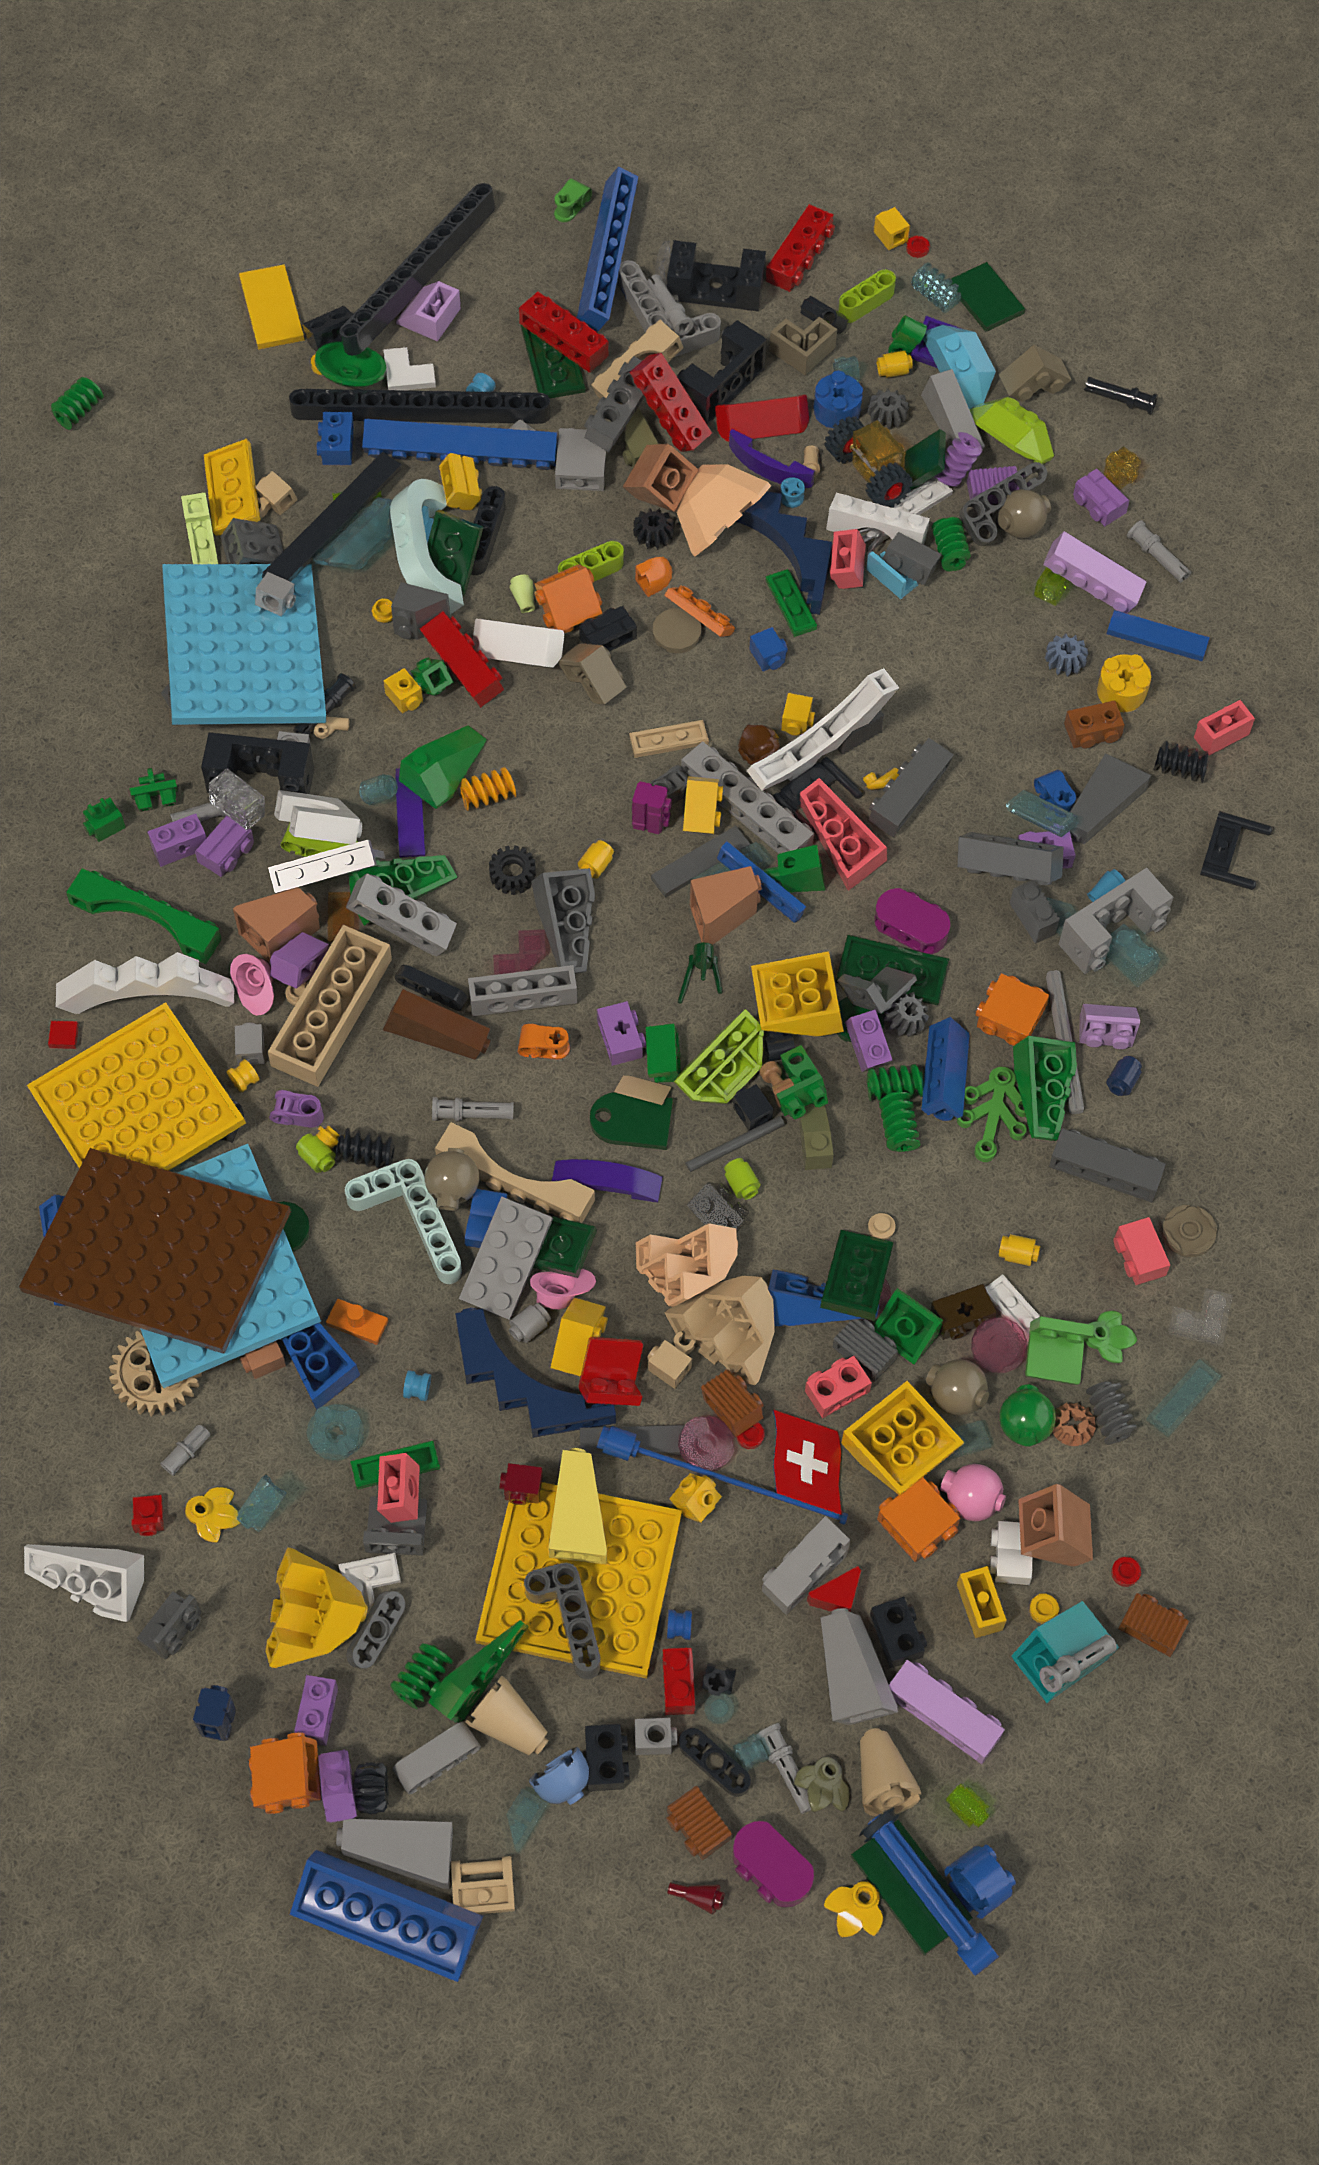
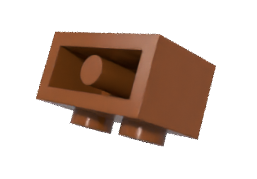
M1115 700L1069 710L1064 722L1073 748H1090L1100 742L1113 743L1122 737L1125 726Z

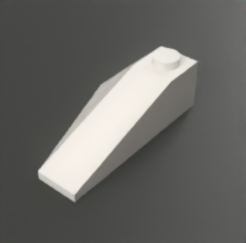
M31 1544L24 1546L26 1574L52 1589L61 1586L72 1593L70 1599L77 1603L84 1599L94 1605L93 1612L102 1617L125 1622L130 1620L144 1582V1555L118 1549Z

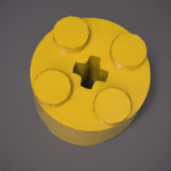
M1123 654L1107 658L1102 667L1097 685V694L1100 701L1105 703L1115 700L1119 712L1136 710L1146 699L1151 682L1150 669L1143 658L1137 654Z

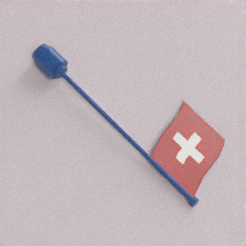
M773 1410L776 1427L773 1462L776 1493L639 1447L641 1441L635 1440L637 1434L611 1426V1428L603 1427L597 1444V1448L603 1450L602 1453L626 1461L629 1460L630 1456L636 1457L638 1452L840 1520L839 1523L845 1525L848 1514L841 1512L839 1494L841 1447L838 1431Z

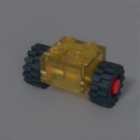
M850 416L846 417L845 421L843 419L839 420L840 424L837 425L835 423L833 425L834 429L828 431L830 436L825 437L826 442L824 446L839 463L853 461V466L867 481L866 493L874 503L894 508L895 503L899 505L902 498L906 499L907 496L905 494L910 493L911 489L909 487L913 486L911 482L913 480L904 467V456L906 455L904 446L892 437L889 429L884 428L878 420L866 426L853 416L852 418Z

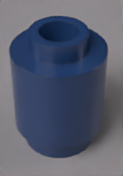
M1124 1056L1118 1060L1106 1081L1109 1090L1117 1096L1129 1095L1142 1073L1141 1063L1131 1056Z

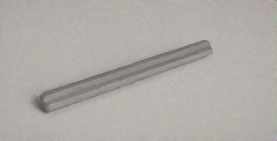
M1058 970L1048 971L1046 981L1056 1038L1061 1041L1073 1042L1061 973ZM1076 1069L1069 1087L1071 1092L1067 1098L1070 1114H1081L1084 1110L1078 1069Z

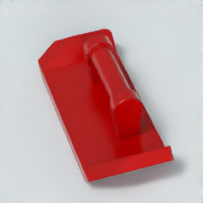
M806 394L736 404H721L715 407L717 431L727 442H729L732 429L751 439L802 433L806 430L809 423Z

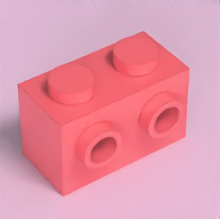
M858 529L834 532L831 548L832 563L830 566L831 580L835 581L838 588L841 589L863 587L866 544Z
M1239 700L1200 720L1197 724L1194 739L1204 751H1208L1209 756L1248 736L1255 718L1243 702Z
M1150 1217L1119 1226L1114 1238V1245L1117 1252L1122 1253L1125 1260L1124 1268L1128 1277L1133 1278L1135 1285L1166 1276L1170 1263Z

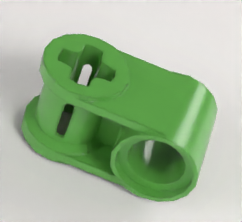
M572 178L569 179L555 196V204L557 206L554 211L555 218L560 222L571 221L586 206L584 203L590 201L592 189Z

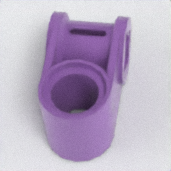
M286 1090L276 1092L274 1111L270 1112L269 1116L270 1120L278 1124L309 1128L319 1126L324 1119L320 1101L316 1096L292 1093ZM310 1109L316 1110L311 1114H305Z

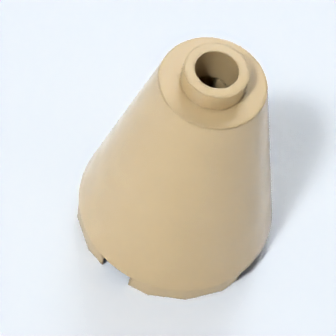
M501 1676L497 1681L501 1686L499 1687L496 1683L492 1686L471 1714L475 1719L469 1716L465 1723L529 1756L533 1751L538 1755L549 1741L545 1738L548 1732L509 1681Z
M874 1728L866 1731L860 1739L862 1804L865 1812L871 1816H878L881 1813L883 1814L884 1810L893 1807L895 1808V1814L912 1808L919 1802L921 1790L889 1734L886 1731H881V1729Z

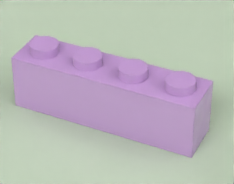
M1063 532L1052 543L1043 564L1051 569L1052 572L1071 581L1075 586L1084 589L1095 598L1112 606L1115 610L1126 614L1138 604L1146 584L1145 580L1066 532Z
M907 1660L889 1684L895 1702L977 1762L983 1764L1005 1730L1000 1727V1721L992 1715L987 1714L985 1716L976 1709V1704L966 1697L960 1698L954 1694L952 1687L945 1681L940 1679L936 1681L929 1676L928 1670L917 1662L911 1663Z

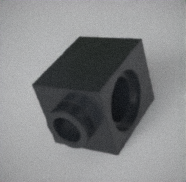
M757 1084L750 1088L744 1087L733 1096V1109L748 1131L772 1120L773 1108Z

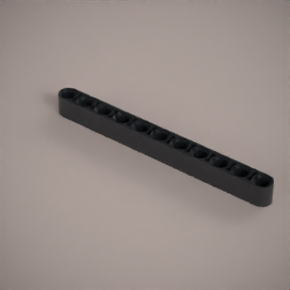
M480 183L475 185L340 328V336L346 354L351 356L361 354L495 211L496 205L493 189L490 184Z
M296 389L289 395L291 415L297 420H323V412H352L353 421L374 419L403 422L515 424L517 421L522 420L526 424H543L551 416L550 398L544 393Z

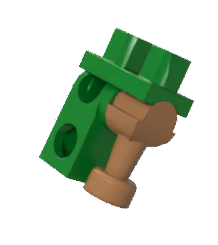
M802 1045L780 1055L784 1070L789 1078L783 1080L781 1077L782 1069L775 1061L767 1062L761 1067L759 1074L766 1083L772 1084L777 1105L784 1116L790 1115L796 1120L804 1116L806 1112L805 1106L813 1103L815 1107L820 1108L828 1104L823 1078L818 1073ZM800 1056L802 1061L794 1065L790 1063L793 1057Z

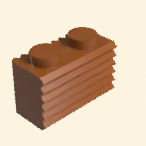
M725 1369L720 1375L712 1378L710 1382L702 1385L701 1390L704 1401L727 1428L730 1429L731 1433L737 1437L763 1419L762 1408L764 1405L756 1393L750 1394L746 1390L747 1385L740 1375L734 1376L728 1369Z
M1136 1593L1118 1629L1171 1657L1189 1621L1184 1619V1614L1174 1608L1167 1609L1158 1605L1157 1599L1151 1595L1142 1594L1141 1596L1139 1593Z
M697 1786L667 1806V1813L669 1814L666 1817L667 1822L675 1832L680 1830L687 1839L684 1841V1845L693 1857L699 1855L703 1861L731 1840V1831Z

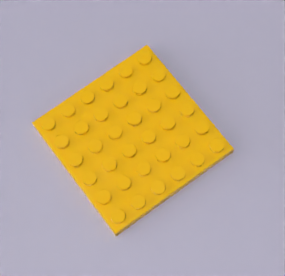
M166 1002L27 1085L79 1168L89 1149L92 1148L169 1171L246 1124L245 1119Z
M542 1482L539 1504L526 1502L525 1505H515L508 1501L475 1639L476 1644L487 1646L520 1620L529 1627L513 1651L573 1663L557 1599L539 1604L532 1603L527 1599L524 1587V1580L529 1572L561 1563H570L577 1568L600 1653V1669L647 1679L682 1510L598 1494L607 1547V1563L598 1564L549 1558L548 1548L558 1485ZM563 1575L558 1579L564 1585L570 1584L574 1580L569 1575ZM535 1582L530 1586V1589L535 1592H540L545 1588V1585L541 1582ZM570 1602L565 1606V1609L569 1612H576L581 1606L576 1602ZM576 1630L572 1636L577 1640H583L588 1634L584 1630ZM587 1650L582 1651L583 1663L590 1667L591 1662L588 1659Z

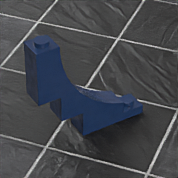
M766 491L754 505L741 513L742 516L736 522L765 535L783 551L796 572L801 591L808 592L807 604H811V614L820 615L831 558L832 542L805 538L807 518L780 514L782 494Z
M466 1308L459 1313H455L466 1384L494 1380L499 1411L521 1407L528 1408L532 1438L577 1431L580 1428L616 1424L614 1404H595L591 1408L586 1409L583 1395L553 1389L537 1382L519 1370L497 1346L486 1323L483 1309Z

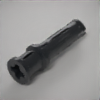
M1090 376L1085 385L1087 387L1084 389L1085 392L1125 403L1130 409L1135 407L1147 411L1149 415H1152L1158 399V394L1156 393L1153 395L1139 391V388L1136 387L1127 389Z
M340 673L337 676V681L330 688L324 690L326 716L334 707H340L343 704L342 700L350 692L356 690L355 683L345 674ZM299 723L293 730L295 733L301 732L300 734L309 735L317 723Z

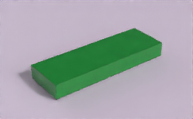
M789 569L766 576L765 581L793 636L796 637L817 630V624Z
M429 1441L350 1461L357 1490L378 1485L381 1456L407 1453L420 1466L419 1474L440 1469L434 1442Z

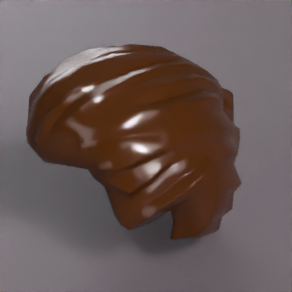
M748 724L740 737L738 752L743 761L753 765L780 750V738L768 726Z

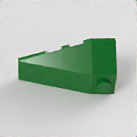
M467 725L420 746L401 760L399 781L433 808L438 809L455 795L461 780L466 777L469 767L475 762L487 739Z
M445 855L417 857L416 859L401 860V858L380 862L376 860L377 866L348 874L350 895L356 881L365 874L379 877L383 883L391 887L401 889L405 895L414 900L458 878ZM377 897L378 902L383 905L382 900ZM358 915L364 926L372 923Z
M1027 1036L1013 1046L1014 1072L1031 1138L1057 1141L1065 1115V1102L1071 1092V1088H1069L1077 1069L1076 1046L1074 1042Z
M519 1620L447 1675L442 1682L440 1680L437 1681L429 1693L431 1698L428 1703L456 1723L463 1722L529 1626Z

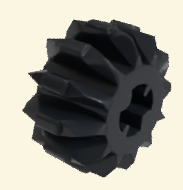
M649 507L647 513L640 511L639 517H636L633 522L634 538H637L639 545L646 542L647 549L651 545H655L658 550L660 543L667 546L669 540L674 535L673 519H670L668 512L661 513L660 508L657 511H652Z
M366 1762V1764H359L355 1771L354 1780L356 1808L360 1813L377 1814L385 1812L389 1796L387 1768L383 1763Z

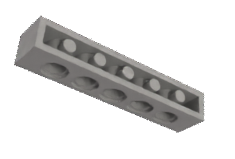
M702 741L681 759V767L687 777L719 779L718 786H723L722 802L717 801V803L778 854L813 845L814 833L807 824L799 822L792 812L787 808L781 807L771 794L761 791L753 779L745 777L740 773L738 768L732 762H727L722 758L714 747H709ZM783 831H787V832H790V833H789V834H784V833H782V832H783Z

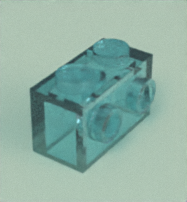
M1125 924L1110 934L1112 940L1106 958L1136 987H1139L1156 973L1160 962L1158 953L1152 947H1148L1140 939L1139 934Z

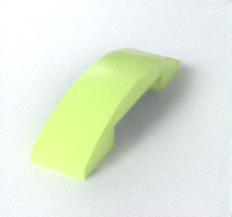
M206 493L181 496L193 564H218Z

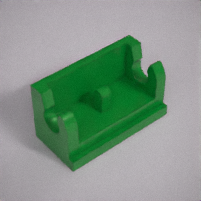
M675 1024L646 1027L649 1078H654L655 1083L674 1082L681 1073L680 1041Z

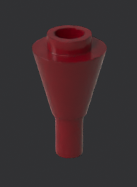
M670 1882L667 1891L668 1895L685 1898L686 1901L714 1915L716 1910H721L725 1893L721 1891L720 1885L684 1886Z

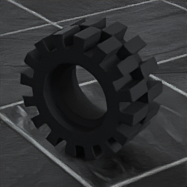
M508 845L505 846L504 852L500 848L497 850V855L494 853L491 856L489 874L492 885L495 884V888L498 891L502 888V893L507 894V891L510 890L511 895H516L515 890H519L521 894L524 892L525 887L527 889L531 888V881L536 876V865L533 855L530 852L527 854V849L522 848L519 851V846L514 845V850H510ZM508 864H518L522 868V873L517 876H507L503 873V868Z

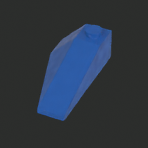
M772 1270L768 1290L773 1298L774 1326H794L863 1318L820 1308L826 1283L823 1282L821 1286L808 1283V1277Z

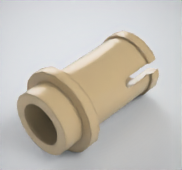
M811 445L804 449V463L802 465L814 470V477H816L820 472V465L818 464L819 448Z

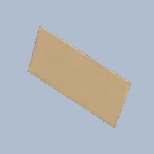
M623 1075L614 1092L662 1105L671 1087Z

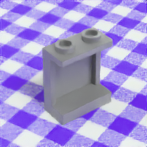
M559 428L555 472L556 489L604 491L606 451L584 438L587 430Z

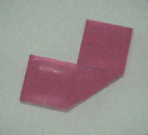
M545 929L519 930V953L493 955L494 975L529 971L546 957Z

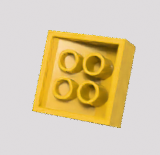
M829 951L751 966L761 1030L817 1037L844 1032Z
M908 1381L843 1431L842 1445L851 1455L899 1496L964 1444V1441Z

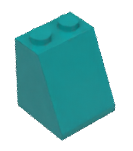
M1081 1601L1037 1627L1011 1657L1045 1702L1048 1703L1107 1661L1114 1652L1082 1670L1079 1678L1075 1681H1067L1062 1684V1688L1057 1692L1047 1690L1042 1684L1040 1670L1043 1667L1053 1666L1060 1657L1064 1655L1072 1656L1084 1647L1099 1640L1102 1636L1109 1635L1093 1612Z

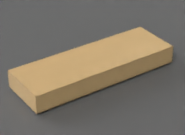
M703 720L629 733L635 758L696 747L702 741L707 745L709 744Z

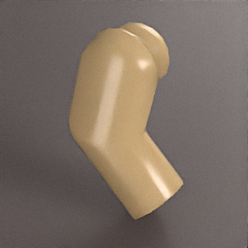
M326 717V723H317L314 728V734L316 737L324 739L335 730L349 731L350 720L349 718Z

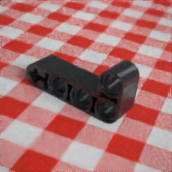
M491 486L485 489L474 520L475 524L483 526V531L471 575H481L487 569L505 514V492L498 486Z

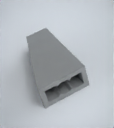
M953 369L930 376L921 397L939 429L946 432V442L948 445H953V439L959 438V432H965L975 437L983 450V441Z
M841 1608L831 1611V1615L821 1617L832 1720L845 1725H852L898 1713L897 1704L861 1616L849 1612L848 1609Z
M347 1819L343 1820V1828L337 1829L336 1844L341 1846L343 1855L443 1889H450L453 1840L452 1822Z

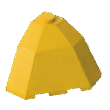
M287 1547L277 1571L276 1583H278L280 1588V1599L273 1600L270 1622L275 1623L270 1637L267 1639L265 1650L269 1666L277 1668L330 1653L356 1633L360 1622L365 1620L368 1610L361 1591L341 1573Z

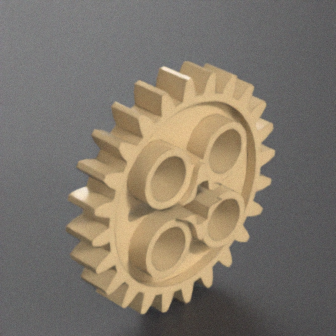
M136 1331L137 1339L134 1341L126 1337L128 1346L118 1345L121 1355H112V1359L116 1364L109 1366L111 1373L114 1374L109 1377L111 1384H116L112 1388L115 1394H120L118 1396L120 1402L127 1401L129 1410L137 1405V1411L140 1415L145 1409H148L150 1416L154 1415L155 1409H159L162 1416L165 1415L166 1407H170L175 1412V1403L177 1402L185 1406L184 1396H194L190 1387H199L198 1380L195 1378L202 1377V1373L166 1388H163L161 1385L162 1391L158 1394L156 1393V1382L152 1374L154 1371L144 1337L139 1331ZM137 1358H146L143 1364H133ZM143 1383L150 1384V1387L147 1390H137L138 1387Z

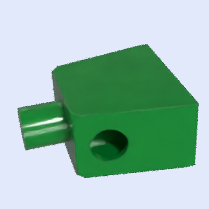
M817 845L779 853L777 855L778 867L764 869V872L773 880L781 882L782 887L789 893L825 891L823 868Z

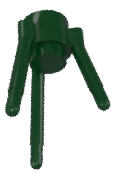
M701 942L694 945L693 954L689 955L688 967L679 993V1004L683 1002L694 965L700 969L702 981L706 980V970L712 966L717 992L722 994L717 965L718 957L714 956V946L710 943Z

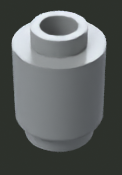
M539 1303L533 1306L529 1305L509 1321L511 1326L509 1332L517 1342L522 1340L528 1343L547 1327V1323L551 1318Z

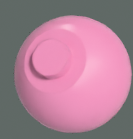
M981 1464L965 1465L957 1472L948 1470L940 1488V1491L947 1493L948 1502H951L957 1508L959 1516L968 1521H982L990 1518L996 1511L1000 1512L1006 1500L999 1476L992 1469Z

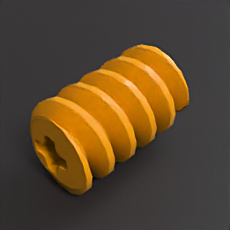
M505 767L500 769V775L496 770H492L490 778L485 772L481 774V780L474 775L471 777V784L466 778L461 780L460 791L466 811H469V803L471 802L476 809L479 808V800H482L486 806L489 805V797H492L495 803H498L499 794L505 800H508V792L511 791L516 797L512 776Z

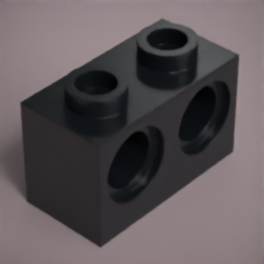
M341 306L302 323L310 347L317 352L320 347L326 344L342 342L340 328L353 313L345 306Z
M905 1597L871 1607L870 1618L890 1669L903 1665L907 1660L912 1662L923 1658L927 1642L923 1632L917 1631L914 1623L917 1620L915 1610L912 1604L907 1605ZM892 1613L898 1614L902 1622L898 1624L891 1623L887 1616ZM901 1640H906L911 1643L913 1648L904 1651L899 1648L897 1643Z
M620 1724L585 1726L586 1758L589 1767L588 1792L624 1789V1781L630 1780L629 1762H623L622 1751H628L627 1733H621ZM604 1737H609L615 1744L609 1749H604L599 1746L598 1742ZM604 1767H612L617 1773L614 1777L607 1779L601 1776L600 1771Z

